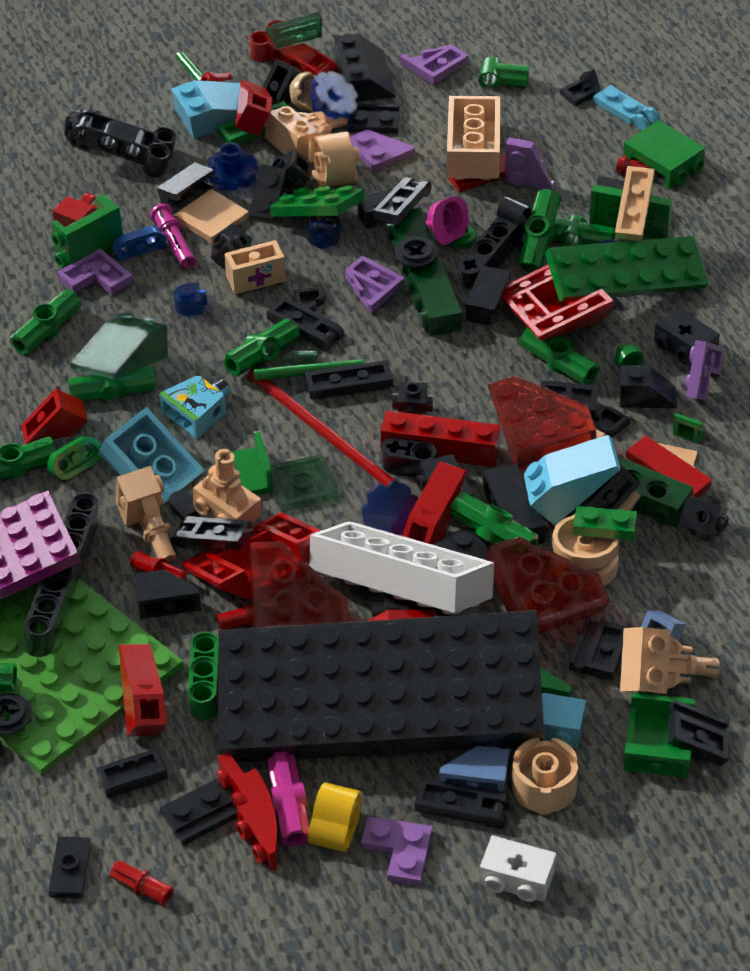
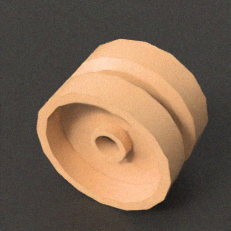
M575 515L563 519L555 526L552 534V569L554 575L561 583L571 588L582 590L597 589L609 584L616 577L618 571L620 539L573 535Z

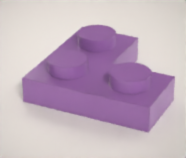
M102 249L94 251L57 272L58 281L75 293L94 282L98 283L110 295L133 284L132 274Z
M695 340V346L691 348L689 361L692 363L690 375H687L685 380L686 397L706 401L710 374L720 375L725 347Z
M367 816L361 848L392 853L387 881L420 886L432 836V826Z

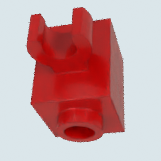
M85 193L80 201L67 196L52 211L54 221L57 220L66 227L97 211L96 206L92 204L96 196Z

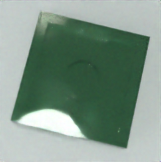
M323 454L270 465L273 489L282 512L339 499V494Z

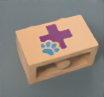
M276 240L224 253L226 278L234 294L286 281L285 257Z

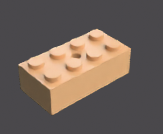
M449 96L447 178L458 180L466 178H480L482 180L499 179L500 96Z

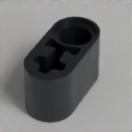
M393 437L385 440L382 444V467L384 471L390 474L416 478L417 475H420V462L436 458V448L429 442Z

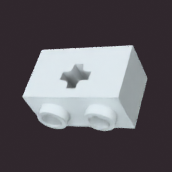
M492 835L480 865L479 884L484 885L491 892L500 893L506 891L517 894L524 901L532 902L538 900L544 902L555 872L556 852Z

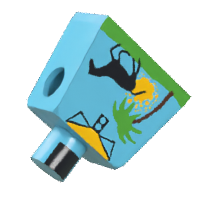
M201 376L192 377L159 394L161 412L197 439L226 413L225 396L231 393L230 386L223 379L211 385Z

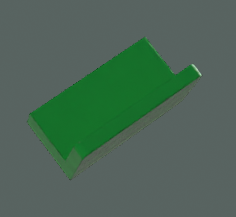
M260 431L254 432L255 447L232 451L235 456L234 464L236 470L240 473L241 485L258 496L273 493L272 469Z

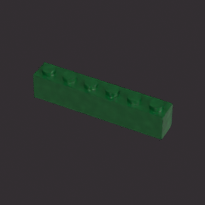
M420 207L413 208L398 225L386 224L388 240L393 239L392 249L394 256L396 245L403 239L424 237L433 241ZM439 254L438 258L434 261V265H426L425 269L416 267L412 270L411 266L403 268L402 264L399 263L400 273L407 275L405 276L407 291L413 292V307L415 310H420L419 322L421 328H427L429 336L462 331V312Z

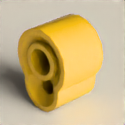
M324 782L316 797L309 827L308 843L346 853L360 818L363 800L362 791Z

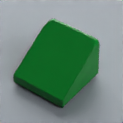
M676 413L674 415L673 435L696 444L700 443L707 432L704 424Z

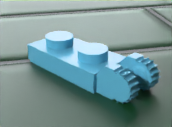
M611 85L593 96L594 103L641 130L650 126L649 121L655 123L661 120L660 114L651 106L646 107Z

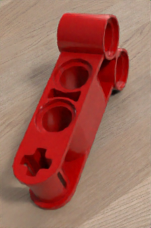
M273 20L267 24V32L256 31L249 37L250 56L254 61L265 62L270 60L274 62L277 58L303 72H310L321 79L319 82L321 88L326 81L332 77L337 78L339 76V68L335 61L290 35L289 25L286 21Z

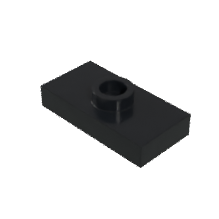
M157 748L96 768L98 779L107 799L168 779L167 769Z
M58 836L48 889L49 897L83 898L92 845L91 838Z

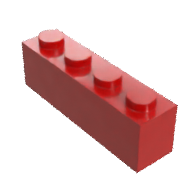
M386 410L380 430L381 453L383 442L389 438L396 437L433 444L436 448V458L453 454L457 463L495 467L500 448V425Z

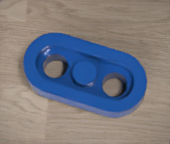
M148 226L117 237L112 244V250L117 259L122 261L163 248L166 238L159 227Z

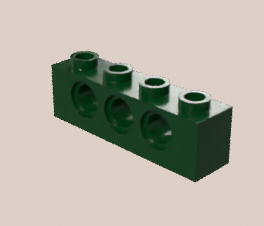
M617 456L618 462L640 483L635 491L641 497L631 511H637V514L642 513L654 518L661 525L668 524L677 527L688 495L693 496L694 487Z

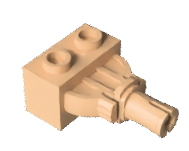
M290 106L281 107L271 111L266 124L265 138L284 155L295 148L308 159L310 140L317 136L331 134V129L346 126L348 118L342 110L326 115L322 111L308 114L295 112Z
M220 449L215 454L216 464L209 469V475L193 487L194 508L200 515L207 516L208 518L250 520L252 523L261 516V498L241 485V479L238 478L240 473L234 469V454L230 453L228 449Z
M151 466L118 476L116 505L125 525L129 526L139 522L144 531V541L152 543L157 557L164 558L166 562L175 560L176 554L168 536L171 527L169 523L164 524L160 514V505H163L161 492H164V485L160 475L155 476Z
M647 627L624 628L620 691L667 694V689L679 683L687 684L691 682L690 677H681L680 675L716 678L719 674V669L706 668V666H720L717 658L713 657L706 658L681 654V652H693V648L682 646L678 640L670 636L671 630Z

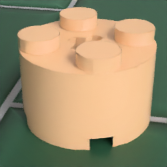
M348 132L321 135L310 140L309 160L315 164L316 170H312V175L319 187H334L358 182L356 163L360 161V153L357 147L352 146Z
M533 738L521 744L515 752L512 765V791L516 800L525 808L542 815L562 810L573 801L577 792L578 762L572 747L556 738H551V741H540V738Z

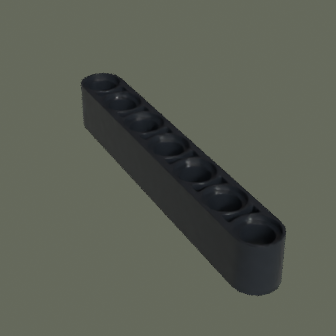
M80 493L74 496L63 522L82 562L42 580L24 625L25 650L31 656H47L55 645L98 528L99 500L93 494Z

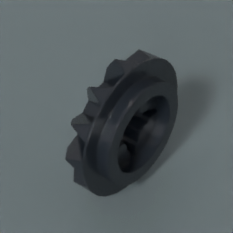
M424 237L403 239L396 245L394 251L396 262L401 263L403 268L411 266L412 270L416 267L425 269L426 265H434L435 259L438 258L436 244Z
M14 693L0 694V736L2 734H9L13 737L14 732L18 730L24 732L25 725L31 723V705L23 696ZM4 709H6L7 713H9V715L11 716L10 721L4 720Z

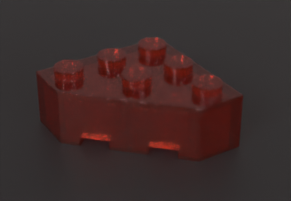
M517 376L487 384L512 463H517L520 471L526 470L533 462H538L547 454L597 439L596 429L587 405Z
M520 536L492 545L487 552L485 559L494 562L493 579L506 611L537 610L539 634L585 619L587 616L591 617L603 613L610 603L598 573L588 568L584 570L570 563L569 559L548 550L546 552L530 544V541Z
M282 541L250 543L248 563L253 628L349 622L348 598L339 590L336 591L310 565L306 562L303 563Z

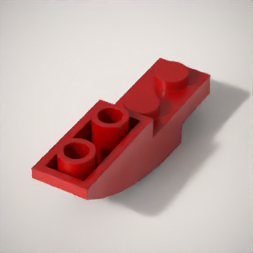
M229 752L217 757L219 771L216 772V777L223 789L229 788L232 792L231 798L238 812V822L235 823L237 832L243 841L249 839L253 845L251 849L256 861L259 864L265 863L269 870L273 871L277 869L278 834L275 810L269 791L256 768L244 774Z

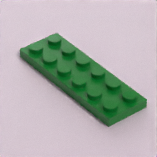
M694 236L553 247L545 252L559 302L577 301L600 289L612 298L705 288L709 284Z

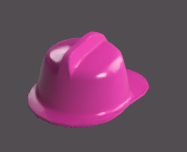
M450 196L442 201H438L428 211L425 224L429 226L438 243L447 245L460 238L468 228L469 210L465 201L458 196Z

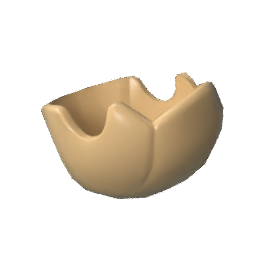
M310 72L298 74L291 82L289 92L292 103L299 110L316 112L320 111L324 106L327 92L319 86L321 79Z

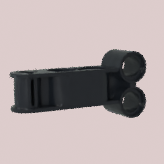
M89 110L80 112L78 124L71 131L73 139L80 144L142 164L144 173L150 177H159L165 173L177 138L176 133L167 127H159L152 132ZM88 116H90V120L88 124H86V120ZM84 130H86V134H85L84 138L82 139L81 137H82V135H83V133H84Z
M508 196L502 199L498 206L495 220L458 263V269L462 273L460 279L462 286L472 290L482 266L498 269L517 245L523 247L522 243L527 233L525 223L532 215L531 206Z

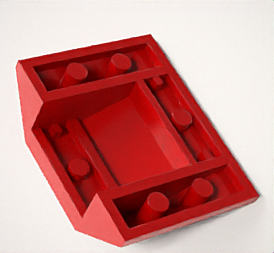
M549 265L507 284L501 296L505 304L539 341L597 324L602 319L610 316L615 305L614 301L602 289L577 301L559 302Z
M280 512L254 525V531L251 534L253 536L249 537L242 550L209 548L180 563V565L187 572L222 590L254 602H263L272 598L273 594L277 591L294 587L300 579L308 576L310 571V535L322 530Z

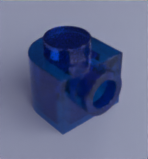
M199 283L178 286L173 292L175 311L182 316L203 315L202 306L207 305L206 289H200Z

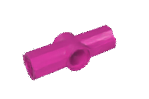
M286 751L277 752L267 759V765L272 786L270 787L271 800L274 804L275 816L278 817L281 840L283 845H302L308 842L309 833L303 782L299 781V773L294 755L288 754Z

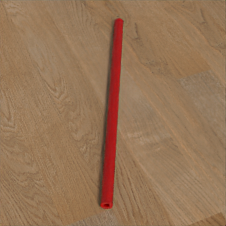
M254 369L249 371V379L413 509L418 500L414 494L269 379L254 381Z

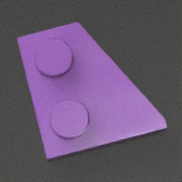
M453 45L422 50L421 56L409 58L407 54L400 56V64L433 85L469 63V55Z
M368 129L350 137L352 146L357 147L359 150L360 159L373 172L415 154L413 146Z
M509 137L506 142L505 182L515 186L523 185L554 191L556 183L554 180L550 181L546 173L547 166L544 160L540 158L535 143Z
M361 256L345 269V278L371 314L405 286L404 277L364 256Z

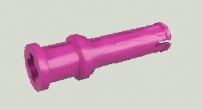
M166 203L156 205L150 212V218L161 229L180 267L184 269L195 266L196 259L180 232L181 224L178 219L174 218L172 207Z

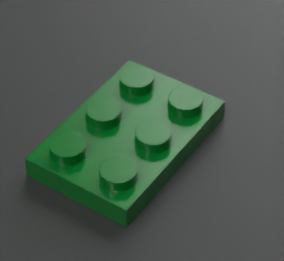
M593 185L589 224L616 229L623 193L622 189ZM651 195L643 240L669 238L672 199Z
M329 186L319 187L315 190H309L308 187H299L293 189L292 194L279 197V201L269 207L271 216H338L365 200L364 189H353L352 186H343L337 190H331Z

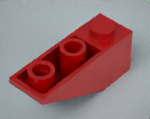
M243 79L241 80L236 128L246 133L260 135L271 114L272 97L266 88Z
M439 461L409 514L403 537L431 545L445 538L452 518L450 507L454 499L461 492L467 470Z
M119 645L127 737L159 735L167 725L164 692L151 645Z

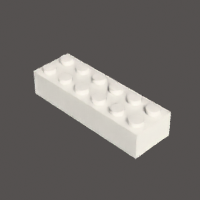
M350 521L310 535L309 569L320 572L323 577L340 578L349 585H363L369 587V590L372 592H386L392 594L395 599H409L417 602V605L421 607L442 609L444 614L448 615L460 614L462 610L469 607H477L481 602L493 597L494 562Z

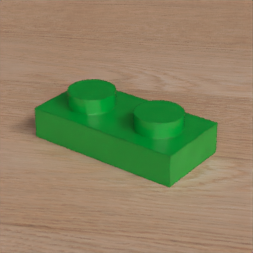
M576 506L573 535L634 541L637 511Z

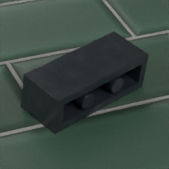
M517 463L483 470V490L490 505L510 513L514 521L538 534V544L545 543L546 532H549L548 520L530 506L524 473H521Z

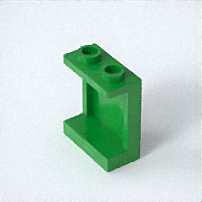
M660 120L624 142L623 157L626 155L628 159L639 160L666 177L665 187L667 189L672 188L676 184H682L689 175L694 172H700L705 164V147Z
M105 194L95 198L97 211L66 227L57 220L51 223L53 232L51 239L56 253L54 254V259L60 268L67 267L98 249H102L106 254L113 252L112 244L114 240L123 235L120 207Z
M632 693L623 770L688 778L691 750L679 749L668 744V717L671 715L668 705L676 699L695 707L696 700L653 695L651 693Z

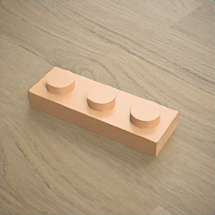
M627 167L615 229L616 239L643 240L655 169Z

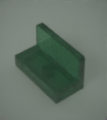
M319 12L274 23L273 26L266 28V34L276 49L322 37V16Z

